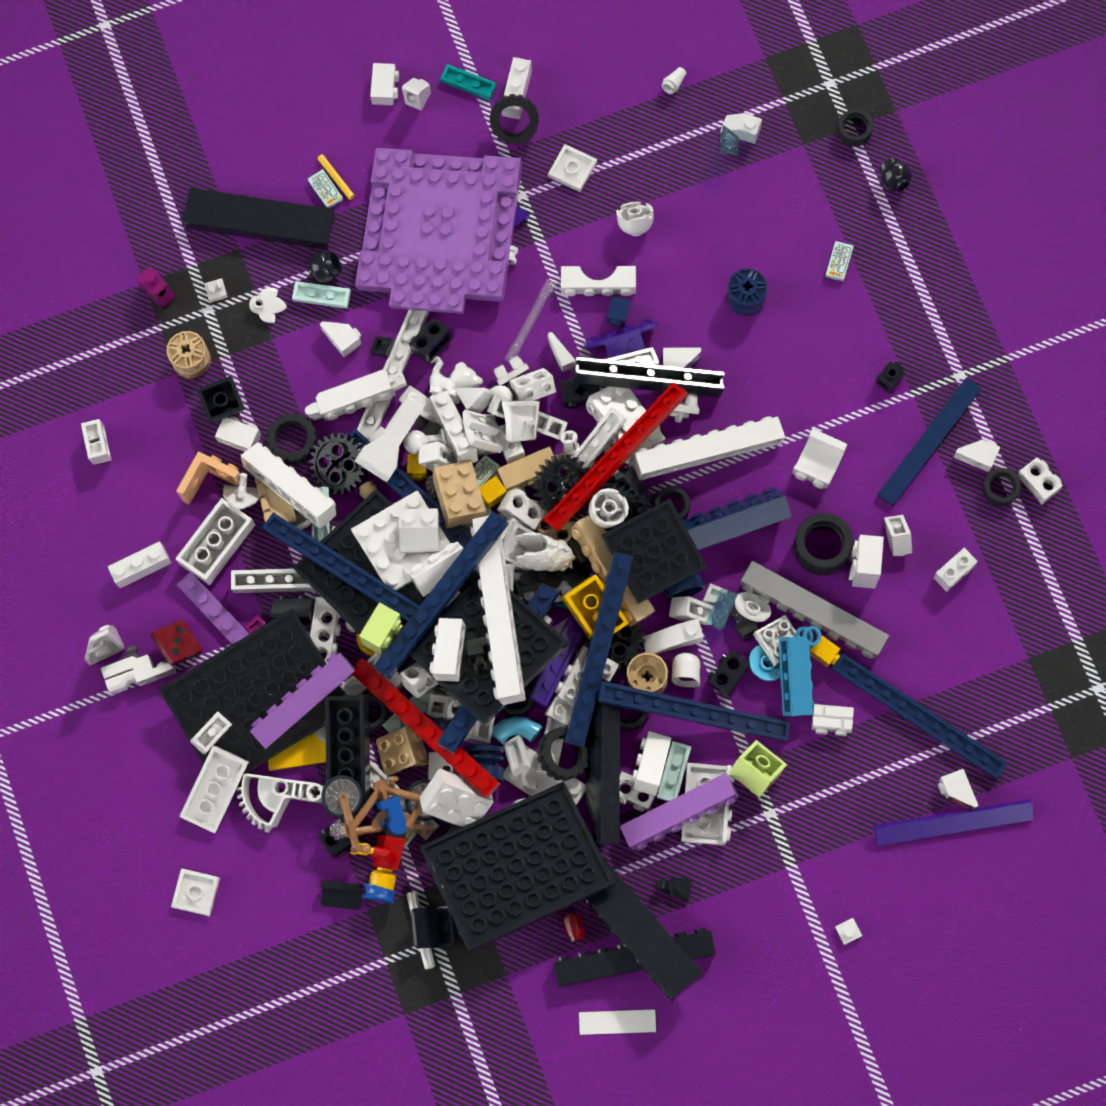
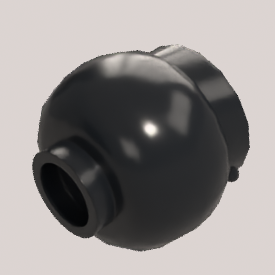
M890 158L878 170L881 183L889 191H903L910 184L912 178L911 169L898 158Z
M333 251L314 255L308 267L311 278L322 284L334 281L338 274L343 271L340 259Z

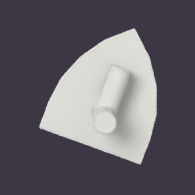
M245 473L239 475V486L224 485L223 496L226 501L238 510L250 507L260 499L257 488L246 487L247 474Z

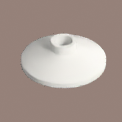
M743 592L736 596L734 601L735 607L745 618L762 622L770 617L771 608L767 602L759 598V595Z

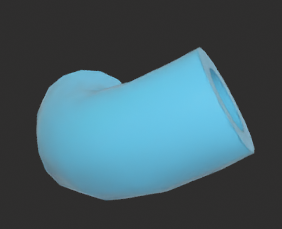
M513 716L502 719L493 726L491 736L502 745L507 739L515 735L523 736L532 742L540 734L543 727L527 717Z

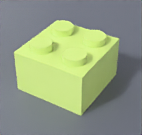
M379 603L359 635L362 645L382 656L392 643L391 641L394 636H397L403 628L400 614Z
M756 740L738 758L729 774L760 798L777 780L787 764Z

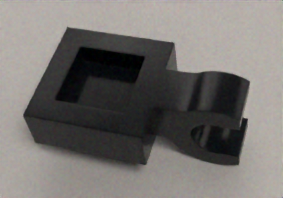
M672 877L671 882L658 880L656 889L670 891L669 897L689 900L692 879Z

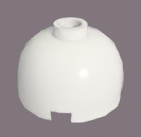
M629 202L623 204L621 210L617 209L616 211L619 227L623 232L632 236L642 235L653 224V207L650 204L646 203V206L641 205V202Z
M602 489L593 496L589 503L590 518L596 525L602 528H614L621 524L628 515L629 506L627 500L618 494L617 490Z

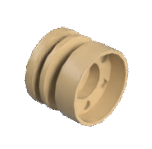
M182 331L170 339L167 345V356L173 368L180 376L197 378L208 370L211 364V355L204 340L197 333Z
M645 652L638 654L630 661L627 667L629 687L659 694L665 690L668 670L666 663L661 657L654 653ZM646 674H649V677H650V681H649V682H646V679H645V675H646Z

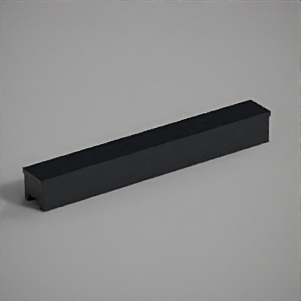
M577 357L572 366V383L665 392L672 383H675L686 390L687 393L721 398L724 390V372L584 357Z

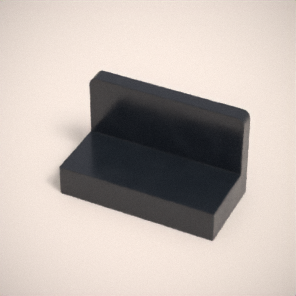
M321 881L322 906L360 910L363 891L361 884Z

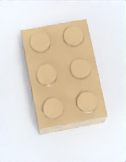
M471 460L434 467L432 479L446 528L473 523L472 519L485 516L486 509Z

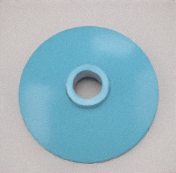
M760 645L755 647L749 656V666L752 672L758 678L765 681L779 679L781 677L780 664L774 666Z

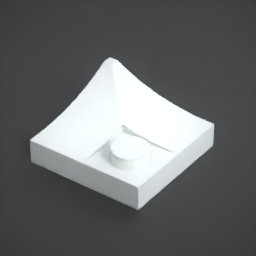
M502 401L506 422V441L515 442L536 439L540 402Z

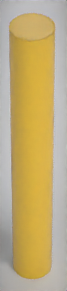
M323 154L318 156V161L349 200L353 199L355 195Z

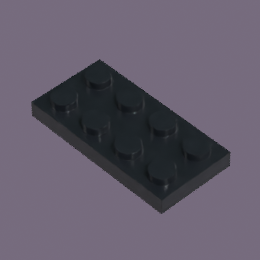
M586 563L576 569L572 565V568L567 567L565 571L529 570L514 573L516 595L528 605L541 583H544L559 591V595L552 606L564 604L561 596L588 579L590 575L588 564Z

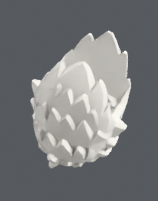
M533 532L515 536L517 543L530 551L516 557L517 563L520 566L534 569L535 571L548 570L552 572L558 570L565 571L567 567L572 568V561L576 559V556L564 540H555L549 535Z

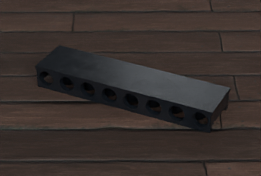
M190 188L182 222L187 229L328 250L335 213L334 209Z
M597 695L586 737L590 760L587 762L589 764L586 768L585 824L597 848H605L607 845L619 844L620 707L597 702Z
M603 858L615 881V886L584 901L672 1003L675 998L696 981H700L703 973Z

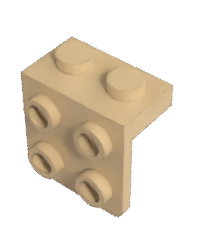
M403 727L376 740L384 774L387 776L409 767L429 764L423 740L409 727Z

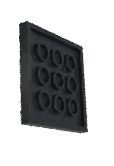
M671 499L601 535L612 556L613 552L633 556L627 585L638 604L707 568Z

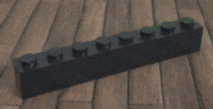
M706 928L696 929L694 934L689 935L686 932L676 933L673 938L691 960L716 955L711 930L706 931ZM617 945L616 950L608 951V948L598 949L596 954L591 955L588 952L578 953L577 957L569 959V956L557 958V962H554L559 988L643 971V969L622 945Z

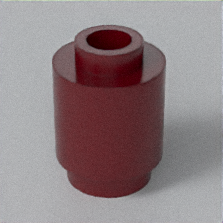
M576 912L565 914L562 923L566 938H569L570 943L585 939L584 934L586 931L581 914L577 915Z

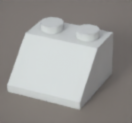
M399 509L400 553L439 552L438 509Z

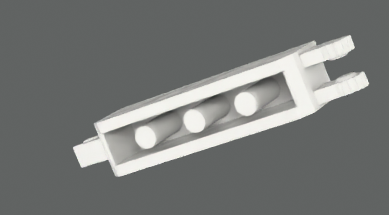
M380 370L318 393L316 397L317 402L308 405L304 410L306 415L313 421L324 418L326 421L335 420L343 414H351L357 409L371 407L376 402L391 399V397L396 395L395 391L406 386L407 383L403 373L388 375L387 372Z

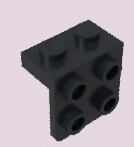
M447 906L413 908L411 910L415 948H447L460 945L459 931Z

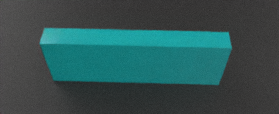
M449 64L446 65L440 78L441 83L488 101L491 100L497 87L496 82Z

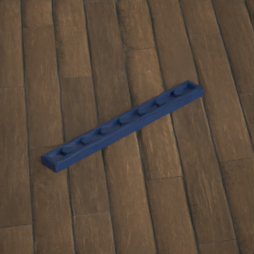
M968 378L964 379L878 492V497L893 507L981 391V387Z

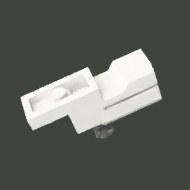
M131 646L128 647L124 659L102 667L101 671L104 679H106L105 683L109 693L114 695L127 690L131 683L137 682L139 686H143L177 673L175 666H170L168 661L157 664V667L154 668L152 659L148 654L139 657L136 654L138 647Z

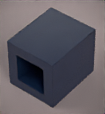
M612 296L607 315V323L615 328L626 326L631 301Z

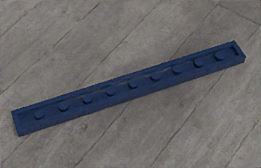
M356 428L350 433V440L357 438L356 444H363L360 450L370 443ZM398 467L395 469L389 480L385 483L401 498H405L418 490L429 509H438L439 526L449 542H458L464 549L472 539V535L461 525L446 528L440 505Z
M492 511L373 666L387 678H392L507 528L509 523Z
M273 512L263 525L262 529L376 603H381L399 613L404 621L408 622L419 608V605L276 513Z
M613 552L564 739L565 743L581 747L585 745L633 556Z
M541 583L528 606L543 619L557 599L559 591ZM462 705L437 742L438 746L454 755L477 721Z
M842 653L833 666V672L994 779H998L1008 762L844 653Z
M604 681L600 683L597 702L772 740L788 741L790 722Z

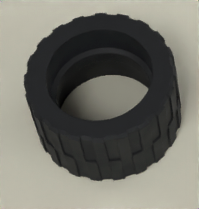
M822 512L807 517L800 524L794 540L793 551L797 562L803 569L817 576H828L837 573L848 562L853 549L854 539L849 525L841 517L835 516L832 513ZM817 529L832 531L841 541L840 553L835 558L829 560L813 557L805 547L807 535Z

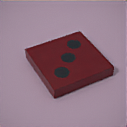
M183 619L155 630L150 634L170 666L203 651L202 646Z

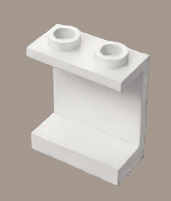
M812 428L809 439L797 464L793 468L792 474L799 480L812 482L817 488L827 489L844 455L847 444Z

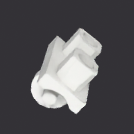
M515 356L509 360L513 368L512 371L507 373L503 365L494 369L497 377L496 382L498 385H502L511 379L517 378V375L526 371L529 367L518 356Z
M687 393L688 396L685 398V401H682L669 416H675V421L680 423L682 418L689 417V413L699 414L700 409L697 405L698 397L696 394Z

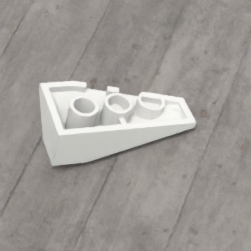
M113 625L101 627L98 632L89 638L85 661L90 666L125 650L117 629Z

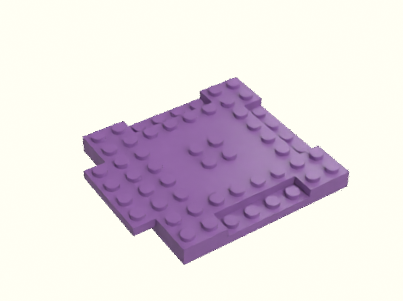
M376 148L363 248L360 250L355 282L357 290L391 293L390 308L463 314L465 299L504 302L510 247L512 244L522 171L521 158L485 155L484 158L416 154L412 150Z

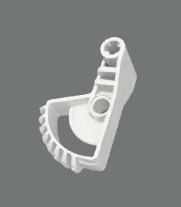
M409 393L388 423L383 435L364 446L354 462L387 482L397 468L399 445L423 410L425 400L418 394Z
M247 773L243 775L242 787L237 788V791L242 792L237 798L243 799L239 806L245 807L242 810L244 814L249 813L246 818L248 820L253 819V825L258 824V829L262 830L264 828L265 832L269 833L272 828L277 827L291 799L322 804L321 793L324 786L317 783ZM251 778L259 779L257 787L259 799L266 809L274 812L269 823L263 820L252 807L249 797ZM284 783L286 789L283 793H280L279 786ZM326 790V794H325L326 803H327V790Z

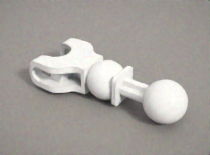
M485 414L486 416L494 417L496 421L495 415ZM440 429L436 435L427 436L421 431L413 430L406 434L403 441L405 449L414 455L419 454V448L422 445L437 441L452 449L444 429ZM477 447V454L479 456L497 453Z

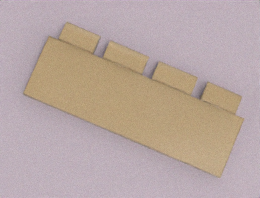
M254 476L265 522L273 512L290 523L297 522L294 508Z

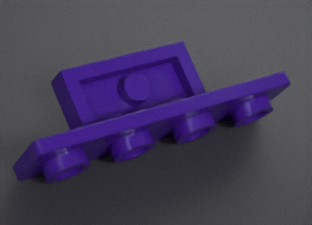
M646 319L637 326L627 325L621 331L616 332L613 330L606 332L605 336L600 338L598 336L588 338L587 342L583 344L586 349L604 344L608 358L644 350L645 346L640 332L658 327L655 320Z

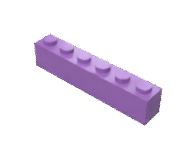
M341 652L337 655L335 653L330 655L326 659L327 664L322 668L320 665L311 672L313 676L308 681L304 678L296 685L298 689L293 694L289 691L281 698L283 702L278 707L274 704L267 710L268 716L263 720L259 717L251 724L253 729L250 732L265 749L355 671V668Z
M724 773L621 825L620 828L629 848L639 851L646 848L647 843L653 840L654 842L660 841L665 838V834L678 832L682 829L683 825L696 823L700 820L701 816L705 814L711 815L718 811L717 808L735 803V799L739 798L730 777Z

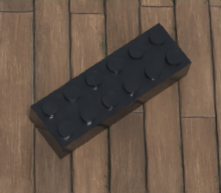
M369 695L325 696L326 782L332 777L339 775L349 776L358 782L363 798L359 809L352 814L357 815L371 796ZM336 780L327 788V805L336 813H342L336 797L338 793L345 792L347 794L351 810L358 802L357 788L348 780Z

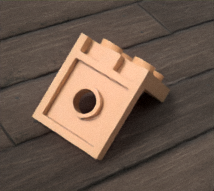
M198 451L176 491L183 502L190 504L208 472L235 486H239V475L241 473L236 466L230 463L225 465L221 463L222 460L213 455L209 457Z

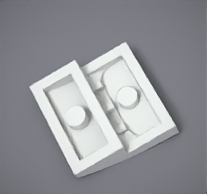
M464 410L463 424L470 445L501 453L504 447L497 437L501 429L494 417Z

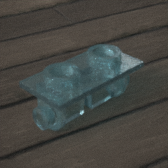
M721 589L706 624L715 626V629L722 631L726 627L725 623L738 593Z

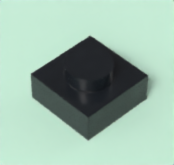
M376 336L370 353L372 356L389 358L395 342L392 338Z

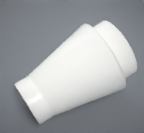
M678 67L673 73L663 79L662 88L665 92L673 94L678 91L687 74L683 68Z

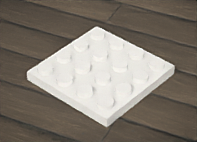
M418 490L351 529L382 582L396 591L413 582L408 571L414 565L426 561L432 554H435L400 553L399 509H429ZM439 526L440 552L450 542Z

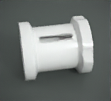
M566 431L561 434L560 439L564 444L563 452L565 455L573 456L580 448L577 443L576 432Z

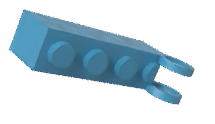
M809 626L798 628L795 632V637L778 638L783 716L813 715L814 702L812 700L813 683L811 680L810 648L820 642L821 632L817 627ZM811 629L814 630L817 634V638L813 643V632L811 631ZM804 630L802 636L799 637L800 632Z

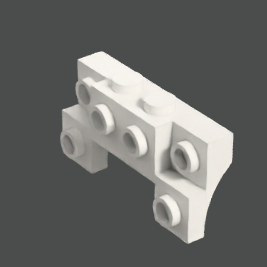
M585 646L581 647L572 665L566 667L563 673L565 678L562 682L558 683L554 691L556 694L545 712L546 716L568 726L588 651V648ZM607 658L602 679L610 682L619 665Z

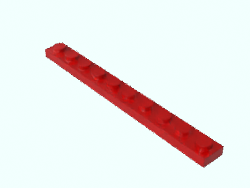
M672 383L543 519L544 522L558 532L688 396L686 390Z
M361 658L354 666L355 671L352 675L484 797L489 798L501 783L463 748L459 747L454 755L438 746L437 742L444 731L369 662Z

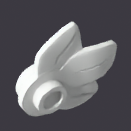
M275 288L263 289L259 295L252 297L249 302L251 311L258 314L261 320L267 323H275V314L287 308L285 302L276 297L278 290ZM256 302L262 303V306H257Z

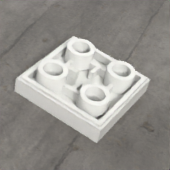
M786 615L759 629L753 635L773 665L776 666L780 664L778 638L795 637L796 630Z

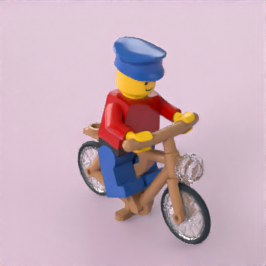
M339 775L332 777L322 789L321 801L328 813L335 817H343L344 823L335 820L334 824H331L330 835L334 837V840L343 839L344 836L349 837L352 845V852L350 853L372 857L374 859L373 867H377V870L371 872L369 884L363 883L365 894L361 898L395 905L393 900L395 891L393 890L396 876L392 871H397L406 837V833L403 832L406 829L418 830V834H430V830H434V826H420L415 823L416 820L430 821L436 818L422 811L419 799L431 780H418L407 791L395 788V781H398V777L390 776L386 777V781L379 780L373 786V794L353 819L352 814L359 809L362 803L361 787L357 781L349 776ZM399 798L405 799V806L409 815L402 810ZM372 807L374 810H381L373 818L371 825L358 827ZM379 832L376 846L370 847L367 843H359L358 835Z

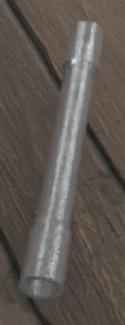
M549 279L545 281L534 306L514 343L510 346L504 357L506 362L509 363L510 359L519 355L521 347L556 286L555 282Z

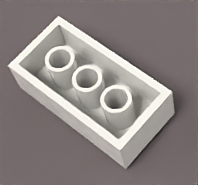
M221 498L175 559L185 569L210 585L254 528L255 523L246 514Z

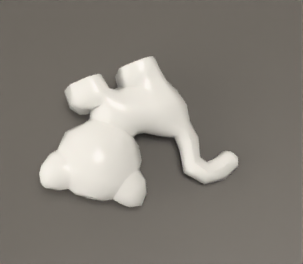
M436 356L431 361V363H436L429 378V392L432 393L431 396L447 390L453 403L458 404L461 400L456 393V388H473L483 383V379L477 376L463 362L457 363L450 378H446L439 373L444 364L441 358Z

